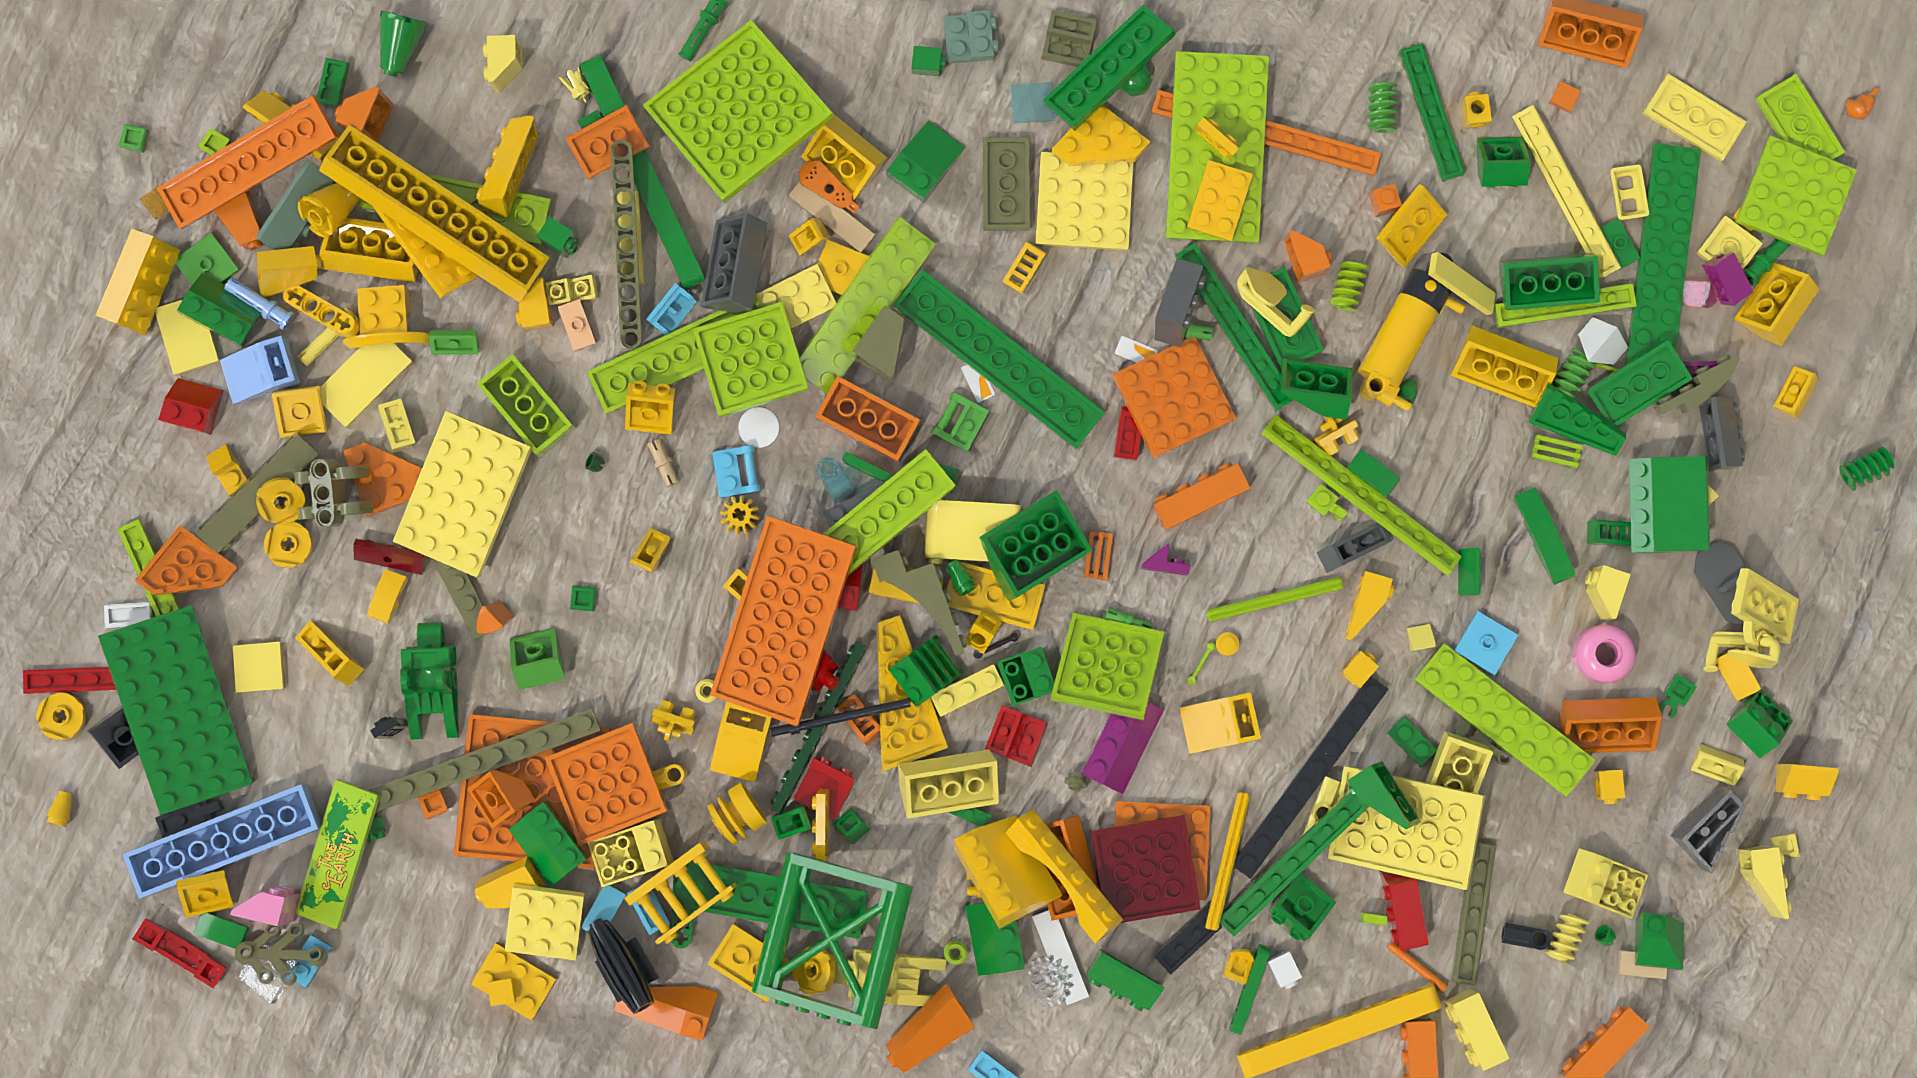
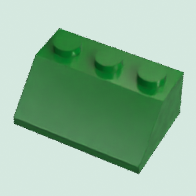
M201 273L186 293L177 312L242 348L262 313L234 294L226 291L224 284Z
M548 801L541 803L509 829L550 887L589 859Z
M984 902L965 905L978 976L1025 969L1016 920L999 929Z
M1101 949L1098 950L1086 972V975L1090 977L1088 982L1099 988L1103 984L1110 988L1109 993L1120 1000L1124 996L1131 1000L1129 1005L1141 1012L1143 1008L1149 1011L1164 990V986L1161 983Z

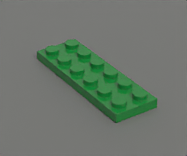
M1142 5L1046 96L1043 102L1076 131L1175 36L1174 30L1146 6Z

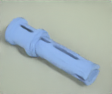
M231 277L224 288L261 312L264 319L269 318L278 324L281 330L288 326L294 316V312L286 311L277 305V301H269L234 277Z

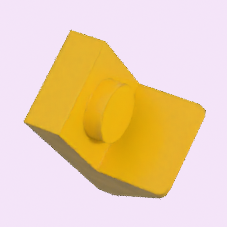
M227 444L206 456L212 474L219 478L228 495L231 496L248 479Z
M649 528L630 563L650 572L656 571L660 558L670 543L671 537Z

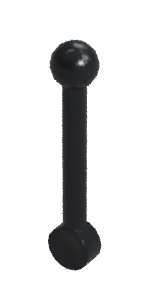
M1012 633L1010 637L987 647L984 654L1011 641H1018V634ZM974 651L973 655L976 659L982 658L983 654L981 652Z

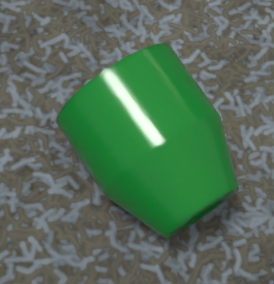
M1407 379L1400 386L1397 396L1414 404L1418 393L1417 382Z

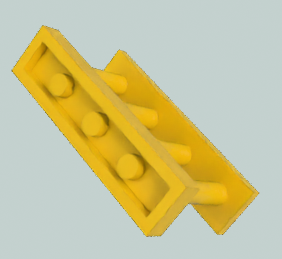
M705 840L624 898L629 906L635 902L638 905L641 904L663 934L655 940L657 945L663 940L666 944L678 936L676 931L718 900L721 899L724 903L734 895L732 890L737 887V884L733 883L727 888L705 858L707 856L705 851L710 848ZM692 860L695 864L698 863L719 892L709 902L687 873L686 865ZM673 874L676 878H680L700 906L691 915L687 913L668 886L669 882L667 879ZM654 888L657 892L660 890L681 919V922L672 929H670L649 900L650 895L648 893Z

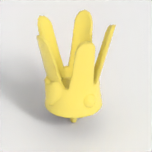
M578 66V71L575 72V75L572 70L567 71L569 79L558 77L571 91L574 100L583 98L584 102H587L585 96L591 91L587 83L584 82L580 66Z

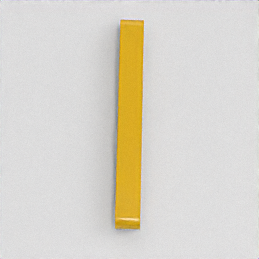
M1429 984L1254 1047L1236 1056L1244 1078L1254 1077L1442 1008V1004L1435 985Z

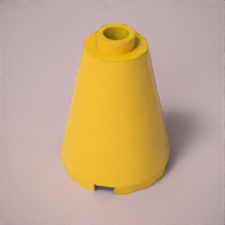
M335 183L303 196L298 201V211L302 220L307 219L311 224L309 226L311 231L318 236L327 238L337 231L361 198L342 185Z

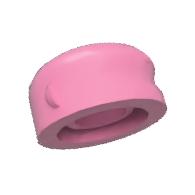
M1603 623L1592 626L1579 635L1573 648L1572 659L1578 671L1588 680L1596 683H1611L1624 678L1630 672L1637 653L1634 643L1626 631L1620 627ZM1601 643H1608L1615 652L1613 661L1608 665L1599 663L1595 655L1596 648Z

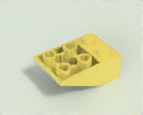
M660 819L588 842L601 887L669 866L674 862Z
M1766 845L1737 849L1741 874L1773 917L1789 919L1791 904L1789 899H1786L1785 889L1788 888V882L1782 871V865H1784L1782 851L1779 850V847Z
M1579 848L1563 893L1633 919L1648 875L1599 854Z

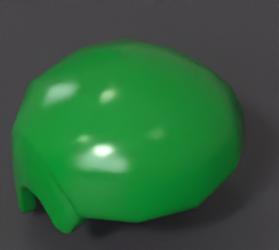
M1145 64L1120 89L1129 94V96L1143 95L1150 88L1152 82L1147 65Z

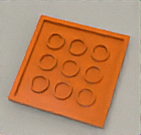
M1191 337L1184 340L1181 347H1169L1112 375L1153 459L1236 419L1197 338Z
M634 723L545 757L578 846L668 811Z
M1116 801L1115 827L1185 815L1199 900L1206 901L1210 806Z

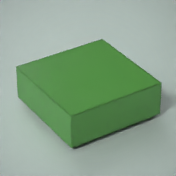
M124 124L119 147L143 153L149 130Z

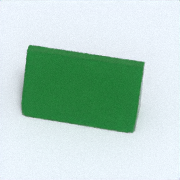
M1460 549L1458 554L1462 557L1458 562V594L1460 596L1480 595L1481 549Z

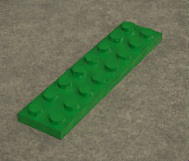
M691 861L686 865L687 873L708 902L719 894L698 863L695 864ZM710 864L727 888L733 883H736L737 887L732 890L734 895L724 903L720 899L703 912L768 923L780 876ZM678 877L675 896L684 909L698 910L700 906ZM809 881L833 932L865 912L868 891ZM801 890L792 927L822 932ZM862 925L845 937L860 939Z

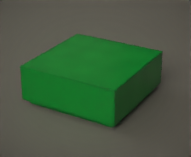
M572 586L570 609L594 612L597 588Z

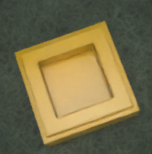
M512 978L487 982L491 1006L516 1002Z

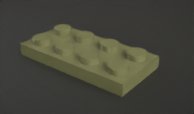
M983 137V231H1029V137Z

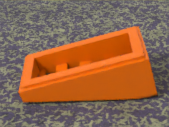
M853 693L836 708L841 713L846 712L855 703L858 705L855 709L866 706ZM873 715L858 718L855 721H847L867 746L880 737V724ZM868 718L870 721L859 729L858 725ZM875 726V728L872 731H870L866 736L864 735L866 731Z

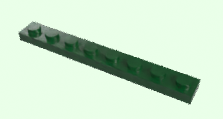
M857 642L856 646L853 644L850 646L846 657L849 658L846 665H841L836 673V677L840 682L834 690L828 689L824 697L827 702L823 708H818L814 718L834 713L868 648L866 645ZM827 725L807 729L802 739L805 741L802 750L797 749L792 758L794 765L791 771L786 770L781 779L783 786L780 792L775 791L771 798L772 811L778 814L782 813Z

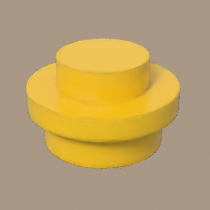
M1222 633L1216 640V648L1222 655H1233L1239 649V640L1233 633Z

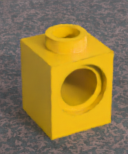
M1479 91L1468 93L1461 101L1464 128L1488 126L1492 122L1489 95H1481ZM1471 105H1478L1481 108V113H1474L1471 110Z
M981 611L965 638L966 644L984 654L1002 622Z
M1358 651L1341 670L1340 674L1356 688H1361L1379 667L1375 663L1377 659L1368 651H1365V653Z
M1623 770L1594 771L1597 800H1604V804L1618 803V799L1625 798Z

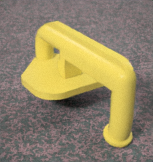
M1247 267L1237 280V287L1242 298L1285 336H1294L1315 311L1309 305H1302L1301 312L1292 322L1275 307L1287 294V290L1279 280L1268 272Z

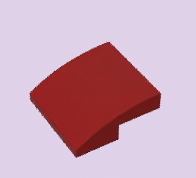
M1001 705L985 749L1032 767L1048 723Z

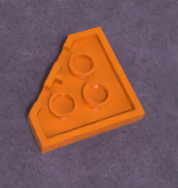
M367 443L343 450L348 466H369L370 476L368 478L353 479L361 501H372L374 513H366L368 517L409 502L422 468Z
M179 525L137 576L135 582L154 596L219 588L226 584L238 568Z

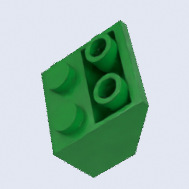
M1042 646L997 662L1012 707L1052 693L1054 680Z
M1759 690L1753 693L1732 714L1726 725L1758 758H1761L1780 745L1793 721L1785 711L1781 710L1773 702L1768 694Z

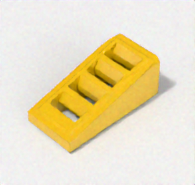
M1026 241L1002 282L1023 293L1047 252ZM1029 250L1030 252L1034 253L1039 257L1037 260H1035L1034 258L1025 254V252ZM1023 258L1028 262L1032 263L1033 267L1030 268L1029 266L1020 262L1021 259ZM1018 266L1029 274L1025 276L1015 269ZM1013 274L1024 281L1023 284L1010 278Z

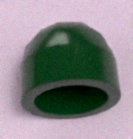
M595 452L590 453L585 463V469L592 472H600L603 469L600 465L605 464L604 458Z

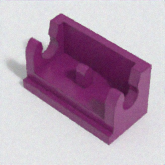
M1730 252L1725 256L1721 253L1707 263L1702 264L1722 305L1734 306L1753 293V289L1734 252Z

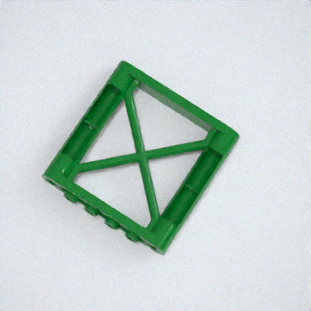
M786 852L751 992L776 999L775 1004L785 1007H789V1004L795 1005V1010L809 1013L810 1010L817 1012L816 1016L828 1020H830V1017L837 1018V1023L851 1026V1023L867 1028L878 1029L913 886L801 854ZM813 869L880 888L882 892L879 903L833 932L809 884L811 871ZM802 890L825 938L782 966ZM882 912L862 989L838 940ZM830 946L855 996L852 1010L782 989L785 975Z

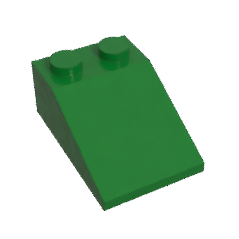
M927 121L887 169V177L925 203L963 153L965 147L933 123Z
M1282 359L1281 393L1323 417L1347 420L1352 400V368Z
M1383 761L1370 765L1347 780L1350 784L1349 790L1355 798H1359L1361 802L1406 830L1421 823Z

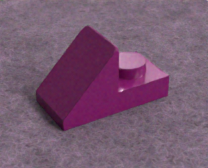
M1168 543L1142 563L1141 569L1187 576L1189 575L1190 565H1186L1185 560L1171 558V562H1167Z

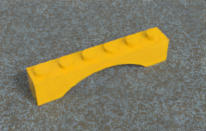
M1034 809L1017 818L1007 830V836L1021 852L1041 861L1058 877L1073 901L1080 926L1094 943L1111 934L1122 922V917Z

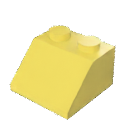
M1605 565L1588 571L1585 578V584H1587L1586 592L1600 620L1608 621L1617 618L1631 574Z

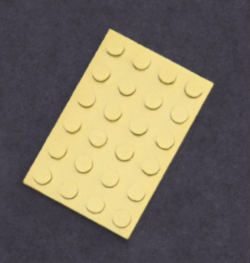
M445 411L393 542L480 578L533 447L449 411Z
M1344 766L1338 801L1349 791L1350 784L1347 780L1364 769ZM1392 775L1421 823L1406 830L1369 807L1330 844L1328 859L1467 890L1470 883L1485 795Z

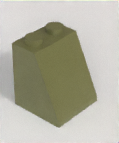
M884 306L852 352L858 361L892 384L896 376L905 322L902 316L903 313L894 306L890 308Z

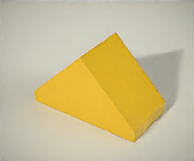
M819 217L809 219L788 235L799 255L806 253L831 238Z

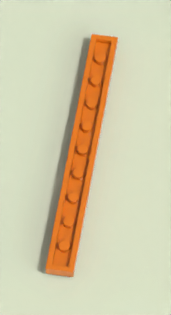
M1158 90L1151 113L1172 119L1173 94ZM1265 121V146L1367 175H1375L1381 155L1380 152Z

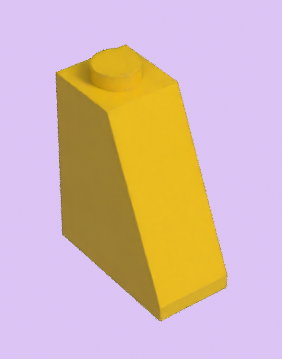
M314 246L256 252L257 280L260 295L264 298L317 279V269H321L320 255H315Z
M526 856L479 878L474 892L477 900L483 902L486 909L510 908L513 883L547 887L529 857Z

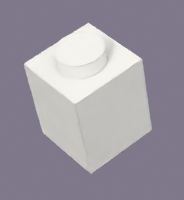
M1288 950L1268 959L1267 964L1280 988L1285 987V989H1289L1298 984L1297 980L1302 978Z

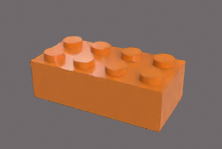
M839 376L836 377L815 416L817 421L898 464L920 424V419Z

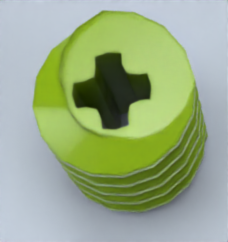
M1355 261L1341 262L1339 265L1341 271L1337 272L1339 279L1334 282L1337 288L1332 290V294L1335 297H1331L1329 303L1342 311L1357 312L1351 306L1359 305L1360 303L1354 299V296H1362V293L1356 289L1357 287H1364V284L1359 279L1367 278V275L1361 271L1368 270L1369 266Z

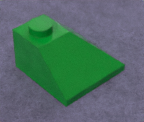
M1642 913L1635 919V966L1683 970L1684 923L1667 915Z

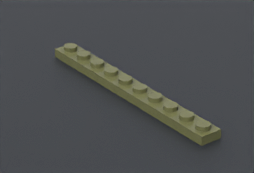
M594 708L369 790L381 794L376 809L379 812L599 732L601 728Z

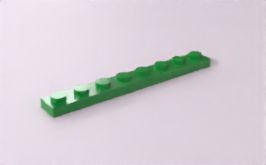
M1196 243L1175 255L1176 259L1204 266L1203 275L1206 276L1203 290L1199 289L1198 293L1275 412L1294 401L1281 393V374Z
M1349 790L1222 913L1220 923L1233 936L1238 934L1369 806L1361 802L1359 798H1355Z

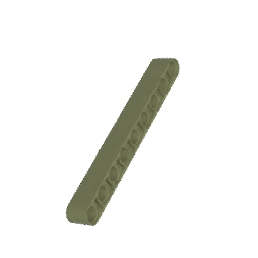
M620 139L611 146L620 340L625 348L635 349L642 341L633 150L629 142ZM620 144L628 147V154L625 157H619L615 154V148ZM620 168L629 170V178L625 181L617 179L616 172ZM626 191L630 194L631 200L628 204L623 205L618 202L617 197L620 192ZM622 215H629L631 217L632 224L630 227L622 228L619 225V218ZM624 238H629L633 242V248L628 252H624L620 248V242ZM628 261L634 265V272L631 275L622 273L621 266L624 262ZM626 285H631L635 288V295L631 299L625 298L622 294V289ZM631 308L635 310L637 317L633 322H627L624 319L623 313L626 309ZM634 332L637 335L638 341L635 345H628L625 342L626 333Z

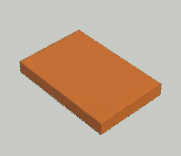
M627 105L565 138L588 180L612 167L611 146L615 141L622 139L629 142L633 150V156L650 147ZM624 144L618 145L615 148V154L619 157H625L628 154V147Z

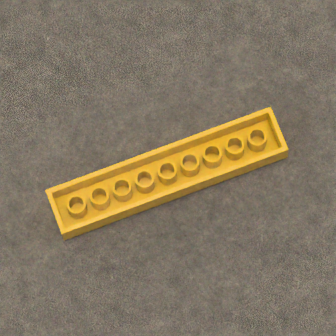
M348 125L325 156L320 166V172L519 303L550 258L351 125Z

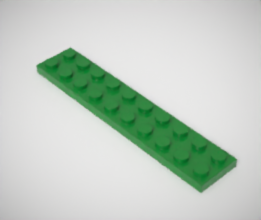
M1654 143L1652 146L1646 194L1649 215L1643 218L1639 249L1640 259L1638 260L1634 289L1637 306L1632 308L1625 365L1665 339L1670 341L1676 351L1701 149Z
M924 270L919 272L893 305L909 320L1075 450L1105 414L1098 406Z

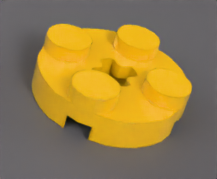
M288 477L273 478L264 483L256 493V505L259 513L266 521L276 523L277 525H286L297 520L298 508L305 506V496L299 485H295V482ZM281 496L287 498L284 501V506L274 504V502L277 500V497Z
M297 522L275 525L267 532L264 540L266 554H268L274 564L284 568H295L305 564L313 549V539L310 531ZM288 538H292L294 548H291L290 551H286V547L283 546V542H287Z
M55 693L46 697L39 704L36 720L43 734L51 739L65 740L74 738L84 727L86 706L72 694ZM64 710L67 718L59 723L56 713H61Z
M825 949L792 970L794 981H798L800 986L798 988L803 993L809 995H819L830 991L836 974L835 956ZM816 966L817 972L814 976V973L811 972L812 967L814 968Z

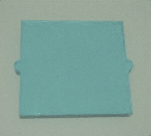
M1052 83L1011 85L1012 102H1010V106L1013 108V124L1054 121L1053 111L1043 102V99L1052 92Z

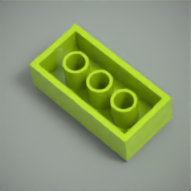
M513 354L476 383L526 444L533 447L532 451L540 458L576 429Z

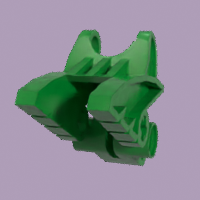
M443 622L418 623L417 646L401 649L400 684L405 700L411 740L423 739L422 714L443 713L447 738H459L457 671L453 668L456 665L457 654L455 645H445Z

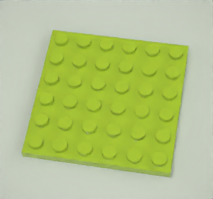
M752 20L743 25L643 104L644 109L724 204L834 118L830 109Z

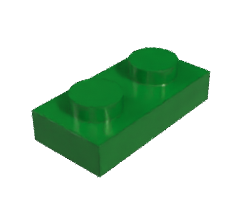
M1402 717L1386 733L1419 767L1437 751L1405 717Z

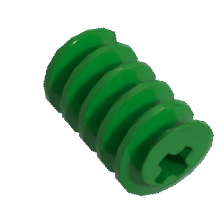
M1880 447L1877 451L1869 452L1868 455L1864 454L1860 458H1854L1852 462H1845L1843 466H1839V471L1845 484L1852 491H1855L1856 482L1860 487H1864V479L1871 484L1873 483V475L1877 480L1882 479L1881 472L1885 476H1889V468H1894V460L1886 448Z

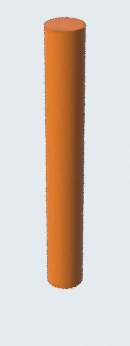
M1392 941L1387 945L1386 948L1431 984H1434L1440 991L1444 992L1448 987L1447 983L1405 950L1401 951L1398 945L1393 944Z

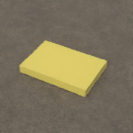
M182 300L157 307L155 311L174 375H180L220 362L212 332L177 312Z

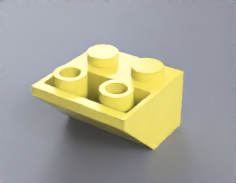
M515 35L487 36V43L483 44L484 57H487L488 66H484V79L488 80V85L492 87L495 93H500L523 69L522 46Z

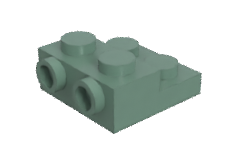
M990 10L967 12L966 15L944 16L948 64L994 60V53H998L997 39H992V30H996L995 16H990Z

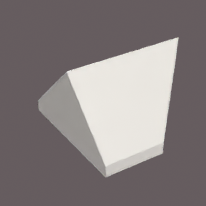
M1594 317L1577 334L1580 337L1588 362L1614 365L1628 348L1617 327Z

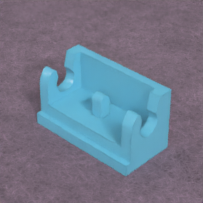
M675 283L646 320L662 334L667 335L676 330L696 305L697 301Z

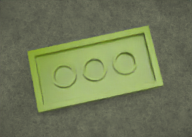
M1797 74L1755 98L1756 103L1779 139L1831 160L1845 153Z

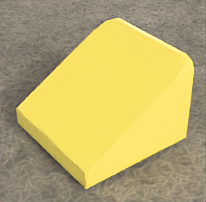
M1430 624L1406 628L1411 651L1436 647Z

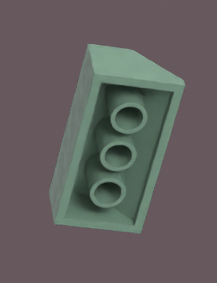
M307 159L255 238L273 250L302 247L300 244L304 238H308L313 231L309 229L311 225L307 219L302 220L298 211V201L305 195L337 182L320 172V167Z

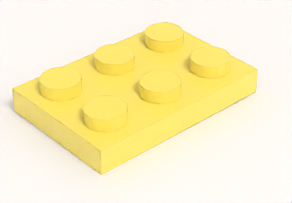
M818 264L756 294L762 307L778 302L783 303L791 330L832 310L836 304Z

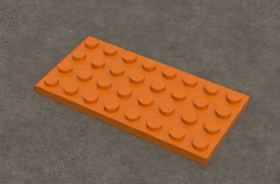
M770 515L766 517L710 692L711 696L795 726L800 725L857 545Z

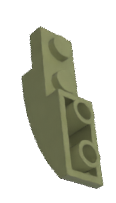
M1728 354L1716 360L1717 366L1710 369L1709 365H1706L1696 370L1697 376L1692 379L1695 387L1690 384L1679 390L1680 395L1673 398L1670 394L1658 400L1660 405L1654 407L1656 414L1660 416L1678 406L1684 414L1701 405L1713 396L1729 379L1740 361L1739 355L1731 358Z

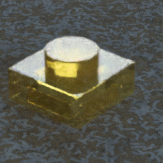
M157 187L140 198V201L155 219L168 211Z

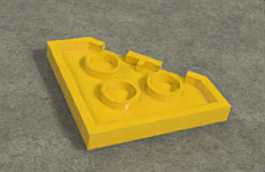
M1102 105L1076 131L1071 128L1052 148V153L1069 166L1091 162L1093 164H1106L1121 160L1135 162L1150 146V141Z

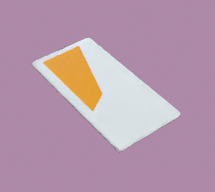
M1121 336L1115 354L1137 363L1157 354L1158 350Z
M968 365L961 367L978 403L995 395L989 381Z

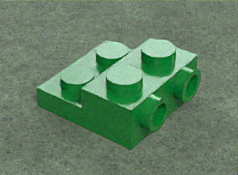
M1300 873L1288 885L1285 891L1278 896L1268 911L1272 914L1271 919L1276 924H1284L1290 929L1289 934L1292 938L1298 941L1301 939L1306 941L1311 938L1337 902L1304 874Z

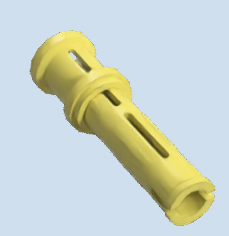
M345 306L343 308L344 312L351 315L359 323V317L349 307ZM342 320L340 322V324L344 328L349 329L351 326L350 324L348 325L344 323ZM326 328L297 357L308 367L333 341L342 336Z

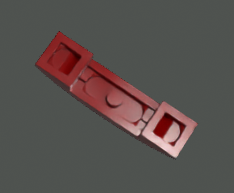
M147 918L144 919L132 938L149 950H155L194 974L193 977L213 989L227 969L226 966L201 948Z

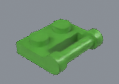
M952 392L949 397L951 400L937 426L933 427L930 433L968 452L989 410ZM960 404L965 408L951 434H948L944 431Z

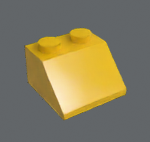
M1777 764L1775 792H1782L1783 797L1798 798V794H1805L1808 800L1821 801V796H1830L1839 773V768Z

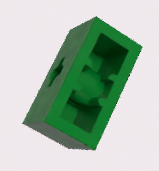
M548 217L537 235L543 245L566 259L569 255H573L579 247V243H577L579 239L576 234L551 217Z

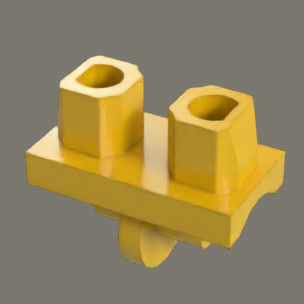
M1324 417L1326 423L1319 426L1320 430L1324 433L1313 439L1316 445L1321 446L1328 455H1333L1340 450L1335 440L1340 436L1343 437L1348 445L1359 440L1357 430L1355 429L1358 427V424L1350 418L1338 424L1343 420Z
M662 700L658 709L654 708L652 723L659 725L657 731L665 733L664 741L669 742L671 736L680 738L682 732L692 735L695 711L683 707L680 716L672 714L674 704Z

